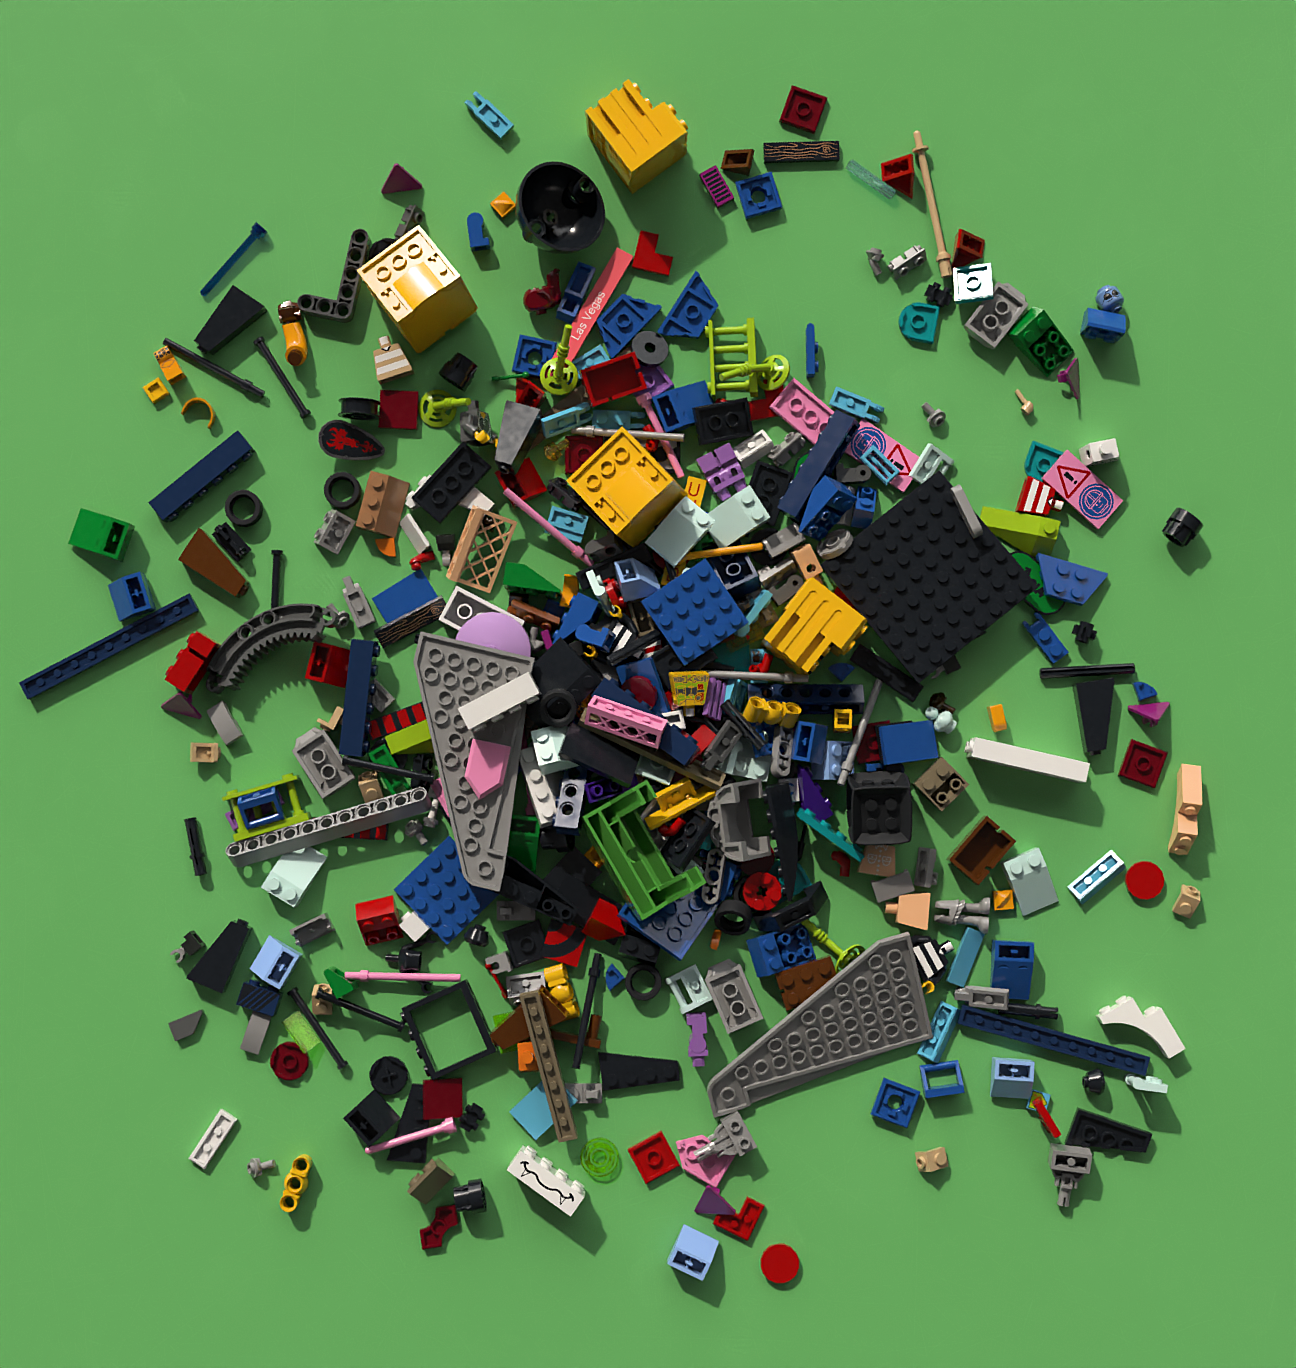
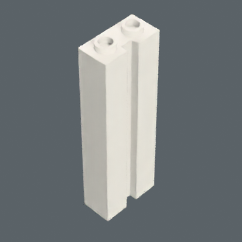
M977 737L971 738L969 742L967 741L964 750L967 753V758L1077 783L1086 782L1090 763Z

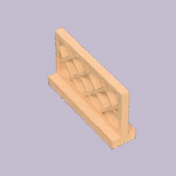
M473 505L446 577L449 580L490 593L517 521ZM484 514L491 516L494 524L484 528L482 524ZM504 522L510 523L509 531L502 534L498 525ZM496 527L499 536L489 540L486 531ZM483 532L487 541L477 546L475 541L476 535ZM501 539L503 547L495 552L491 543ZM489 544L492 554L482 557L479 549ZM477 550L480 559L470 563L468 559L469 554ZM494 557L496 565L488 570L484 561ZM482 562L485 572L475 575L472 566ZM470 568L473 577L468 580L461 579L462 572ZM487 574L489 577L488 586H481L478 578Z

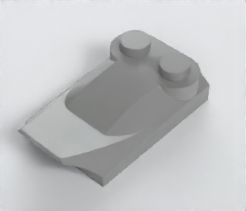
M999 281L993 287L994 299L983 301L963 326L970 336L992 350L995 349L1029 305L1025 301V295L1009 283L1001 284Z
M314 727L296 739L292 752L322 799L335 794L356 778L348 765L346 767L342 766L343 757L339 754L338 749L324 729L320 730Z
M727 959L708 968L705 982L727 1034L763 1019L740 964Z

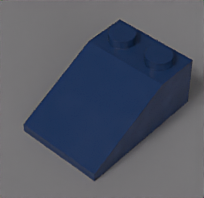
M739 539L728 547L740 546L742 543ZM714 543L702 550L717 549L718 546ZM746 552L706 558L733 600L762 588L759 576Z

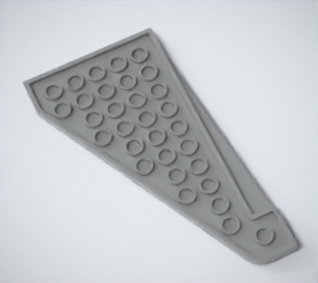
M420 632L413 663L462 873L471 885L500 892L507 857L527 702L520 705L522 709L512 714L509 711L504 713L503 719L495 723L492 721L485 723L487 727L478 732L468 730L458 708L527 672L532 673L535 658ZM472 739L511 747L503 785L481 800L478 799L464 777Z
M909 932L876 941L717 1073L707 1086V1094L714 1118L751 1106L753 1102L892 1049L933 1038Z

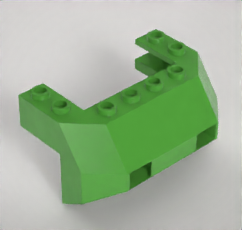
M648 780L580 818L589 840L624 901L639 921L646 919L669 903L707 883L697 866L674 877L670 867L653 841L651 834L635 810L657 797Z

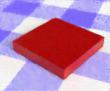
M662 1130L627 1149L645 1184L680 1166Z

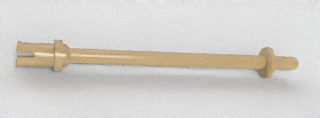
M917 130L913 133L916 148L912 149V153L918 154L938 249L936 262L939 263L941 278H949L953 276L950 264L951 255L945 250L925 152L929 150V147L927 145L923 146L921 133Z

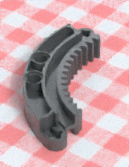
M300 603L275 607L252 617L231 633L213 655L206 668L210 672L206 681V688L215 694L222 693L225 687L234 691L241 690L238 684L244 683L242 677L248 676L247 670L252 671L251 664H258L257 658L262 660L263 653L268 655V649L275 651V646L281 648V643L287 645L289 641L293 644L295 640L297 642H301V640L308 642L309 640L321 643L326 637L323 635L324 628L336 627L339 623V615L331 609L322 608L316 604ZM323 615H324V616H327V617H333V618H332V620H328V621H327L326 619L323 618ZM214 682H215V683H219L218 686H215V687H214V686H213Z

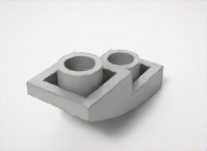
M221 701L207 710L214 727L227 746L243 736L237 720L232 718L225 702Z
M253 1010L240 1049L259 1054L272 1016Z

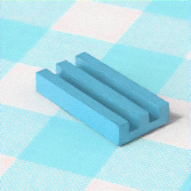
M874 445L859 458L885 485H888L900 473ZM872 451L894 472L893 474L871 454ZM866 457H868V458L888 477V479H886V478L866 459Z

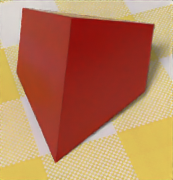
M913 154L881 163L882 182L913 199Z
M959 229L955 236L951 264L952 272L955 267H963L983 257L985 240L963 229Z
M517 378L516 403L539 408L547 398L546 393L531 381Z
M599 897L582 933L598 941L626 935L621 919L617 917L619 913L617 906Z

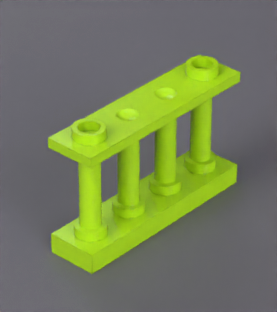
M754 317L747 318V324L737 327L713 328L712 320H708L709 326H705V336L709 338L711 382H707L708 394L712 395V399H716V391L746 390V392L750 391V397H758L757 372H752L749 375V380H746V382L716 384L715 373L728 372L745 364L757 365ZM744 334V336H747L748 343H744V345L714 346L715 335ZM743 352L748 354V361H745V363L715 365L714 354Z
M293 773L283 775L282 780L241 792H238L237 789L226 792L227 796L222 797V800L231 801L238 825V833L232 834L235 842L311 820L310 812L304 813V810H301L293 781L300 779L299 775L294 776ZM286 783L294 810L292 813L293 817H285L283 820L247 830L237 805L238 797ZM272 801L271 804L274 810V814H276L278 812L275 807L274 801ZM260 805L252 807L255 818H262L263 814Z

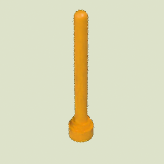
M762 543L689 552L676 566L682 565L686 560L760 551L764 546Z

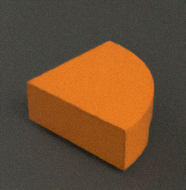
M395 538L375 539L378 549L383 554L389 557H396Z
M714 929L709 945L710 948L715 950L718 948L722 931L719 929Z

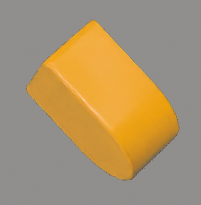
M1002 704L987 707L992 730L994 732L1006 730L1007 725Z

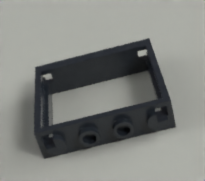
M467 979L401 1008L403 1011L400 1013L404 1023H408L410 1030H408L409 1036L412 1041H416L418 1046L416 1048L417 1054L420 1059H424L426 1064L424 1070L428 1077L431 1076L432 1080L498 1050L491 1040V1032ZM461 988L487 1049L436 1071L410 1011Z

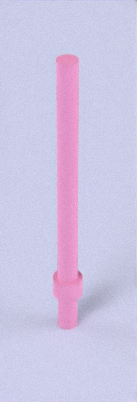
M507 488L503 492L506 497L569 549L576 559L579 558L589 567L594 564V561L584 553V550L579 545L573 544L513 491Z
M361 970L360 972H345V979L360 980V982H369V980L461 982V974L382 973Z

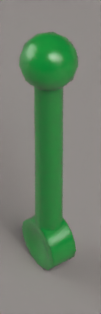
M525 371L522 374L493 376L492 381L514 378L527 379L529 378V373Z

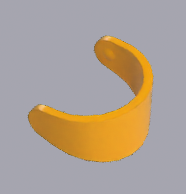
M197 397L188 400L183 406L181 414L184 415L187 409L195 403H204L208 405L211 412V419L208 424V428L211 429L216 417L215 410L211 404Z
M564 574L563 591L559 606L571 608L569 603L574 595L577 596L579 592V581L576 576Z

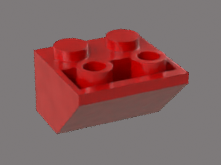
M529 457L524 459L516 475L504 474L499 470L494 472L503 490L505 491L509 488L525 503L547 492ZM509 499L513 508H517L518 506Z
M315 641L305 678L346 688L350 650Z
M393 895L355 904L356 921L366 946L404 937L402 928L399 926L401 922Z

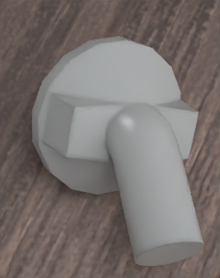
M871 248L866 250V254L876 276L882 273L877 261L884 258V254H881L882 250Z
M927 402L921 406L929 415L927 421L931 427L941 426L944 423L946 414L940 409L935 411Z
M333 603L326 606L327 609H331L339 615V623L335 628L340 629L347 626L350 620V615L343 610L339 613Z
M531 626L529 634L533 654L544 649L542 647L544 642L536 639L539 628Z
M417 819L409 821L405 826V834L410 838L415 835L422 846L428 843V840L421 831L423 829L421 822Z
M251 1158L247 1164V1171L249 1175L251 1174L253 1178L262 1175V1170L276 1167L275 1160L261 1163L260 1158Z

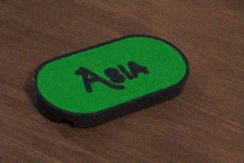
M1015 551L1010 553L1038 586L1023 601L1035 612H1039L1042 615H1051L1060 611L1066 601L1045 596L1043 581L1039 573L1041 571L1039 562L1026 552Z

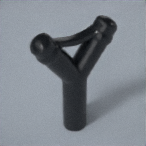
M701 705L699 710L695 712V715L698 714L701 711V709L703 714L704 705ZM702 715L703 717H686V720L689 722L705 724L716 735L719 732V729L712 723L710 718Z

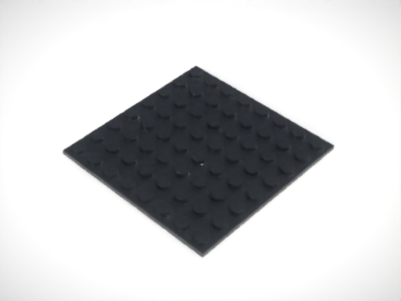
M939 470L854 537L852 544L845 552L821 564L826 574L856 610L868 620L867 623L918 684L1038 588L1037 584L976 513L975 515L982 527L983 535L976 538L972 537L951 495L950 488L953 486Z

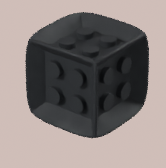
M893 771L860 772L848 775L846 803L849 826L848 834L851 842L858 845H896L910 842L912 837V796L908 776L905 773Z

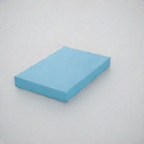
M542 1081L509 1111L535 1140L553 1125ZM566 1089L570 1107H572L578 1100Z

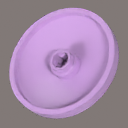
M487 612L474 616L461 627L455 639L531 657V643L526 630L517 620L503 613Z

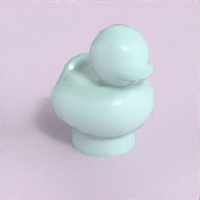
M928 707L925 711L926 717L934 720V729L937 732L944 731L946 734H949L954 730L957 722L953 720L951 712L944 711L939 713L934 707Z

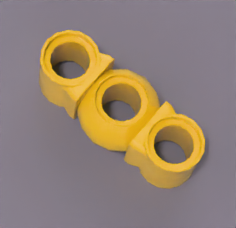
M751 697L745 707L743 716L752 723H762L764 721L769 725L778 723L779 726L793 728L801 714V708L792 702H782L781 704L775 700L766 702L765 699Z
M562 963L545 968L544 976L548 987H551L550 993L569 1011L567 1018L563 1021L579 1017V1007L576 999L573 998V988L568 982L569 977L565 964Z
M307 1154L299 1155L293 1161L292 1169L284 1179L285 1190L280 1200V1207L285 1212H291L299 1205L300 1197L308 1188L307 1176L313 1162ZM299 1160H304L307 1163L306 1169H301L298 1166ZM292 1179H298L301 1183L300 1187H294ZM287 1197H291L294 1200V1206L286 1204L285 1200Z

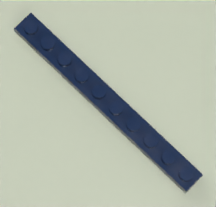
M189 593L19 682L26 698L30 700L193 615L199 609Z
M963 1004L961 1005L957 1020L958 1024L1143 1076H1146L1150 1057Z

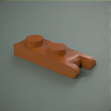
M513 599L511 606L507 608L508 613L523 619L526 623L535 624L543 630L548 629L551 632L555 631L561 619L518 599Z

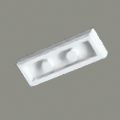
M220 1109L188 1159L206 1169L238 1119L225 1110Z

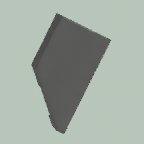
M203 1009L168 1023L175 1041L195 1033L199 1020L203 1015Z

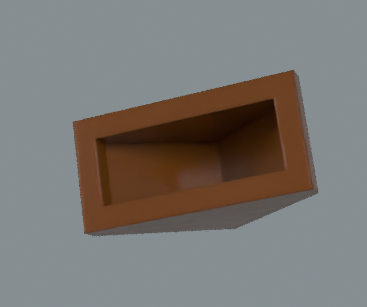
M725 150L721 169L749 176L755 150Z

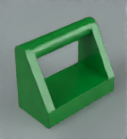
M334 966L324 970V976L336 999L359 987L356 980H346L345 973Z

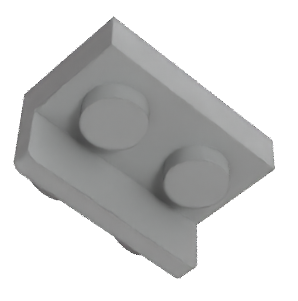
M331 509V511L325 514L322 527L316 531L314 543L338 555L356 521L337 510Z
M544 971L506 976L507 995L510 1005L519 1006L521 1004L520 993L534 991L540 985L546 988Z

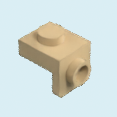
M337 706L329 723L318 718L317 722L321 723L319 727L328 732L331 729L336 731L339 724L342 725L344 709Z
M191 743L190 762H218L221 756V749L218 747V743Z
M366 771L358 776L359 788L365 803L384 798L377 771Z
M1182 884L1181 893L1172 907V912L1190 919L1200 903V891L1193 886Z
M325 983L315 984L312 992V1013L316 1015H332L333 1003L320 998L319 1000L315 999L318 988H322V991L332 994L333 991L330 985Z
M938 1147L925 1152H915L916 1165L920 1172H932L948 1167L945 1147Z

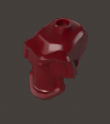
M555 268L547 274V285L542 286V289L534 287L533 290L529 289L525 292L523 304L528 312H535L536 315L546 314L548 309H552L555 305L561 303L562 293L559 286V269Z

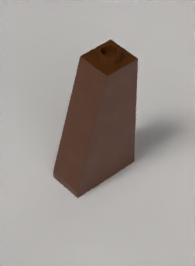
M198 528L178 560L235 597L240 598V596H244L249 589L248 584L250 582L204 530Z
M540 985L536 990L540 991L548 1024L551 1027L565 1020L569 1011L543 985ZM522 1004L500 1022L490 1034L492 1042L503 1050L530 1037Z

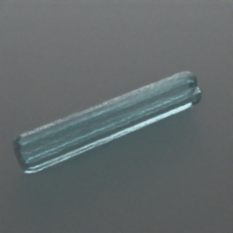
M853 159L849 161L846 166L847 170L886 198L891 199L895 195L896 190Z

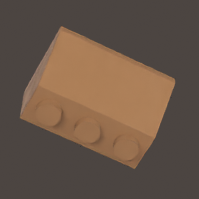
M370 471L356 527L368 532L396 538L410 483L386 474Z

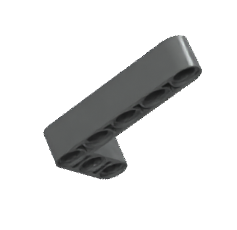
M356 229L351 235L337 300L303 294L298 298L297 304L304 314L342 323H348L353 320L362 283V277L357 270L366 264L371 244L370 237L364 229ZM365 236L364 242H356L358 237ZM356 254H360L361 259L359 261H353V256ZM350 273H357V277L355 279H348ZM346 291H353V295L350 298L344 297ZM306 301L312 302L309 308H303V304ZM324 305H330L328 312H321ZM342 309L349 310L346 316H340Z

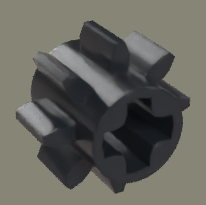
M1080 621L1079 625H1074L1072 634L1076 635V641L1089 644L1090 640H1095L1097 631L1093 630V624Z

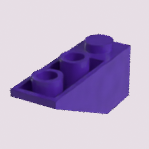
M798 764L800 808L804 810L808 808L816 814L815 818L819 821H822V819L826 820L833 815L830 809L833 806L827 797L823 798L820 794L823 790L817 782L813 783L811 780L813 775L810 770Z
M634 773L629 788L607 778L584 784L589 803L623 794L637 786L638 781Z

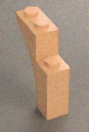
M1181 764L1177 773V799L1173 829L1168 844L1169 853L1188 855L1198 835L1197 815L1202 807L1201 766Z

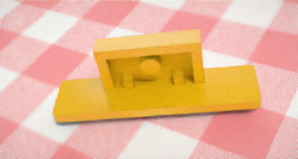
M685 777L655 793L657 796L655 799L661 809L645 817L644 820L649 829L653 830L669 820L677 818L682 813L694 809L706 800L712 799L716 796L715 793L717 791L706 785L695 790L689 777Z

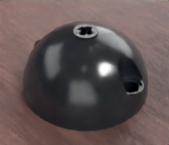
M545 162L532 168L518 187L515 212L518 224L522 230V236L526 242L533 243L546 252L570 254L587 248L601 234L605 223V207L602 196L594 182L578 168L563 162Z

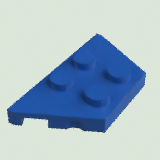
M697 271L694 272L658 329L657 333L659 335L698 339L705 326H707L708 320L716 312L719 305L714 297H712L710 290L704 284Z
M622 294L596 320L610 359H614L662 309L661 305L645 302V300L634 299L629 295Z
M1041 553L1036 555V560L1039 561L1041 570L1039 573L1043 581L1045 596L1082 606L1108 576V573Z

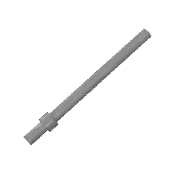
M588 425L571 429L572 434L586 435V437H612L618 431V429L596 428L595 426ZM627 430L636 439L684 442L685 434Z
M700 670L709 673V678L784 681L789 684H793V682H809V675L794 674L793 672H785L784 674Z
M875 680L846 761L842 763V771L837 782L839 786H845L847 777L853 770L856 753L883 684L881 680Z

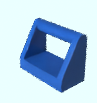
M276 786L238 797L237 805L247 830L285 819ZM274 801L278 813L249 821L246 809Z
M958 1060L919 1065L925 1098L965 1093ZM955 1068L957 1083L928 1087L925 1072Z

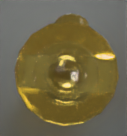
M567 438L557 445L554 442L546 444L544 447L545 456L551 461H557L562 456L560 451L570 445Z

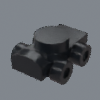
M934 282L933 286L929 284L924 294L927 297L926 300L931 303L935 301L940 307L948 306L953 297L950 294L951 289L944 287L941 290V285Z
M472 1103V1105L468 1104L464 1110L466 1111L465 1115L462 1114L458 1120L461 1122L459 1127L467 1132H470L471 1129L475 1131L479 1126L476 1120L479 1119L481 1121L485 1116L482 1113L483 1108L475 1103Z

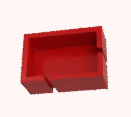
M635 351L579 371L591 408L609 402L608 398L613 401L647 389L642 372L637 374L635 370L640 368Z
M198 631L188 637L186 649L179 651L176 656V663L167 669L165 673L166 678L164 679L181 691L189 694L194 692L206 674V668L213 655L221 646L218 642Z

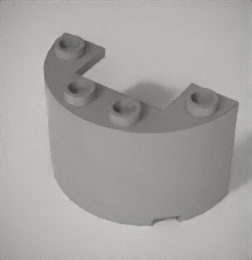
M761 778L725 785L715 793L714 800L710 801L707 817L716 822L709 833L714 845L720 848L724 855L732 860L748 861L772 855L769 836L753 837L748 799L763 798Z

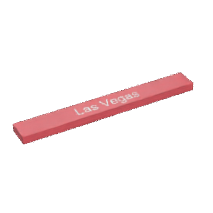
M618 247L616 248L571 325L570 349L568 357L565 359L571 362L574 361L594 327L596 320L601 315L634 258L631 254ZM556 350L555 354L553 355L552 359H553V358H558V356H557V352H558V351H557V350ZM550 366L545 371V378H548L547 374Z

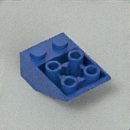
M705 380L675 388L652 397V403L664 433H676L694 426L695 421L692 408L714 404L711 394H708Z
M825 475L812 489L799 532L820 541L840 521L844 513L852 508L857 498L845 484Z
M579 592L577 596L574 595L569 603L571 608L568 613H564L561 619L562 625L559 630L555 631L552 637V644L560 637L569 644L577 638L575 636L577 627L582 624H596L603 610L602 605L598 601Z
M801 923L782 932L773 931L746 940L757 977L769 976L816 959L808 930Z
M992 940L991 988L1009 989V999L1029 1000L1034 963V942Z

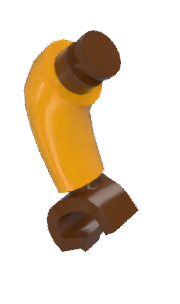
M290 300L278 305L280 324L286 323L282 325L286 341L285 358L289 364L299 366L305 362L308 348L300 322H295L302 319L301 310L297 303Z

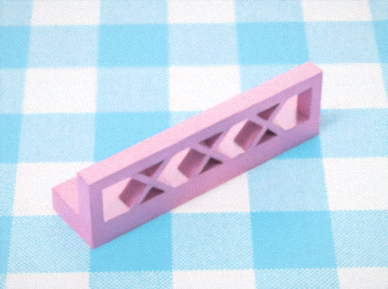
M594 695L588 704L584 724L658 749L668 720ZM591 713L598 715L601 720L595 721L590 719ZM609 721H616L620 727L611 726ZM633 727L637 730L638 733H630V731L627 728ZM646 734L657 735L656 741L648 739Z

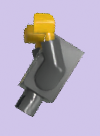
M471 401V404L468 405V411L460 413L461 442L474 447L495 443L497 448L498 436L491 430L488 413L479 409V401Z

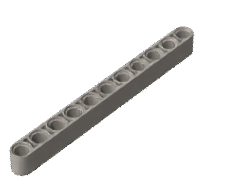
M419 787L233 842L227 846L225 852L233 866L243 867L427 812L432 807V801L426 789Z

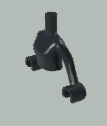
M431 931L425 938L402 946L399 955L386 954L385 961L398 963L400 973H413L408 970L420 971L422 951L410 949L420 947L426 943L437 942L432 940L430 936L431 934L438 933ZM416 981L422 985L421 988L424 993L432 992L426 989V984H433V982Z

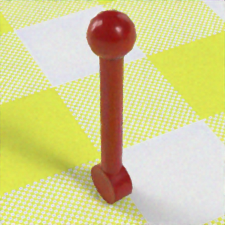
M485 964V968L491 973L493 965ZM491 973L502 991L503 998H508L507 990L504 989L497 975Z

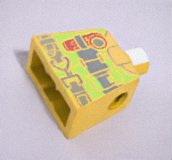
M706 671L669 672L673 702L677 706H683V716H695V705L705 704L709 673Z

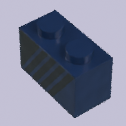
M250 979V981L243 982L236 1005L275 1016L283 992H280L278 988L272 985H268V987L261 986L260 981Z

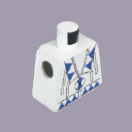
M1115 438L1089 443L1078 449L1081 462L1086 467L1119 460Z

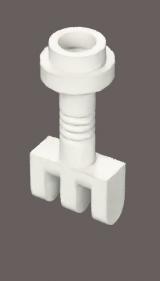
M430 786L428 795L430 798H433L432 807L428 817H424L423 821L424 826L435 828V825H438V821L435 818L440 802Z

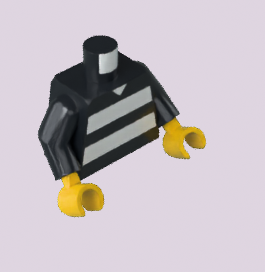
M614 605L618 609L616 614H612L609 611L611 616L618 617L617 619L614 618L608 629L616 634L609 653L596 649L591 645L586 646L591 649V655L583 653L585 657H594V660L610 666L607 664V656L639 639V631L634 621L625 613H621V608L617 605ZM641 650L616 665L629 663L632 657L636 660H641L645 655V651Z
M928 935L911 936V942L919 977L925 982L921 986L922 988H927L925 993L927 995L933 992L934 987L941 981L948 964L945 955L952 952L954 948L949 940L939 945L935 938H931Z

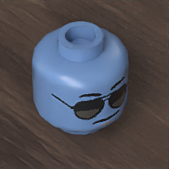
M1106 285L1097 291L1095 300L1102 311L1118 313L1122 309L1121 306L1124 303V298L1117 287Z

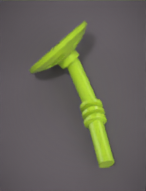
M569 324L565 325L562 341L558 345V358L547 361L540 371L542 386L546 391L554 395L569 393L574 389L578 381V371L575 365L568 359H565L568 357L570 349L569 340L572 326ZM550 366L547 374L548 378H545V371ZM570 373H573V380L571 384L568 385L567 383L570 380ZM553 382L554 384L561 385L562 389L552 388L549 384Z
M772 355L763 360L761 364L741 365L737 369L721 373L719 378L721 381L757 372V384L764 390L772 391L781 387L786 382L790 373V364L785 357ZM775 360H781L783 365L779 366ZM781 372H782L781 377H780L776 382H774V381L780 376V374H781ZM762 376L767 380V384L762 383L760 380Z
M432 390L421 398L419 414L427 425L431 427H444L454 419L457 407L470 405L471 399H456L446 391ZM440 394L445 396V398L439 396L432 397V395ZM425 401H428V412L424 414L423 406ZM447 409H451L449 416L445 414ZM431 417L433 419H442L443 421L434 422L429 419Z
M806 919L800 922L813 934L814 938L816 937L817 941L819 940V943L825 944L839 957L835 966L836 975L840 972L839 968L843 970L865 951V948L859 944L852 945L843 951L828 938V934L821 931V928H817L811 921Z

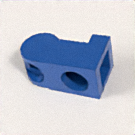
M475 212L471 213L467 218L471 251L490 249V242L488 237L484 238L483 236L485 225L483 217Z
M586 624L577 627L575 636L583 644L594 646L596 649L608 653L616 637V634L608 628L603 627L602 631L599 632Z

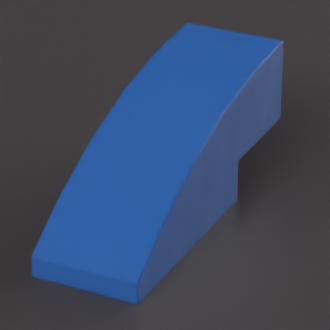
M578 261L557 309V319L570 324L573 323L584 302L596 268Z

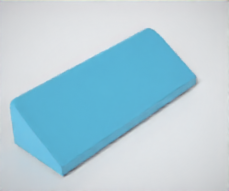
M1110 850L1072 882L1068 889L1081 904H1084L1120 874L1126 866Z
M966 926L946 981L964 988L985 934Z
M940 1001L930 1023L933 1038L922 1041L917 1054L936 1063L940 1061L957 1023L960 1009Z

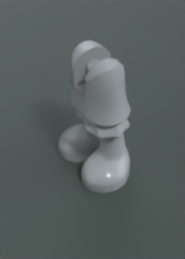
M990 897L983 898L979 903H965V899L961 901L957 899L935 902L936 908L949 909V916L934 915V921L949 926H956V924L973 925L978 927L981 933H988V916L960 915V913L973 912L989 915Z

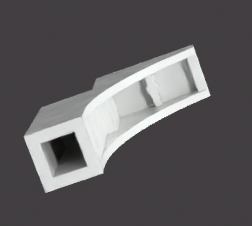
M430 474L428 477L424 476L419 481L417 490L415 492L411 491L406 497L407 501L405 504L412 511L421 507L412 499V496L431 477ZM475 487L458 504L470 511L473 505L490 512L496 507L495 503Z
M1122 996L1115 1001V1005L1103 1007L1099 1010V1014L1096 1015L1098 1021L1102 1024L1125 1023L1141 1029L1154 1040L1166 1058H1171L1186 1049L1160 1007L1151 1006L1144 1011L1145 1014L1143 1015L1132 997Z

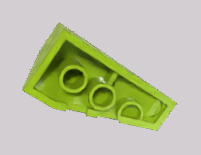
M982 506L980 519L995 536L1005 540L1013 547L1030 554L1034 558H1036L1038 553L1051 556L1061 521Z
M427 719L385 736L391 755L434 753Z

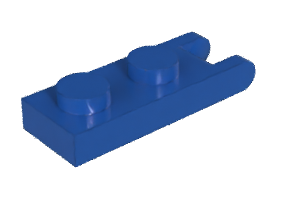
M809 323L806 328V378H814L815 372H818L819 368L818 361H815V353H818V342H815L814 324Z
M1035 612L1034 616L1038 621L1031 626L1026 621H1023L1022 625L1049 661L1054 664L1069 652L1039 612Z

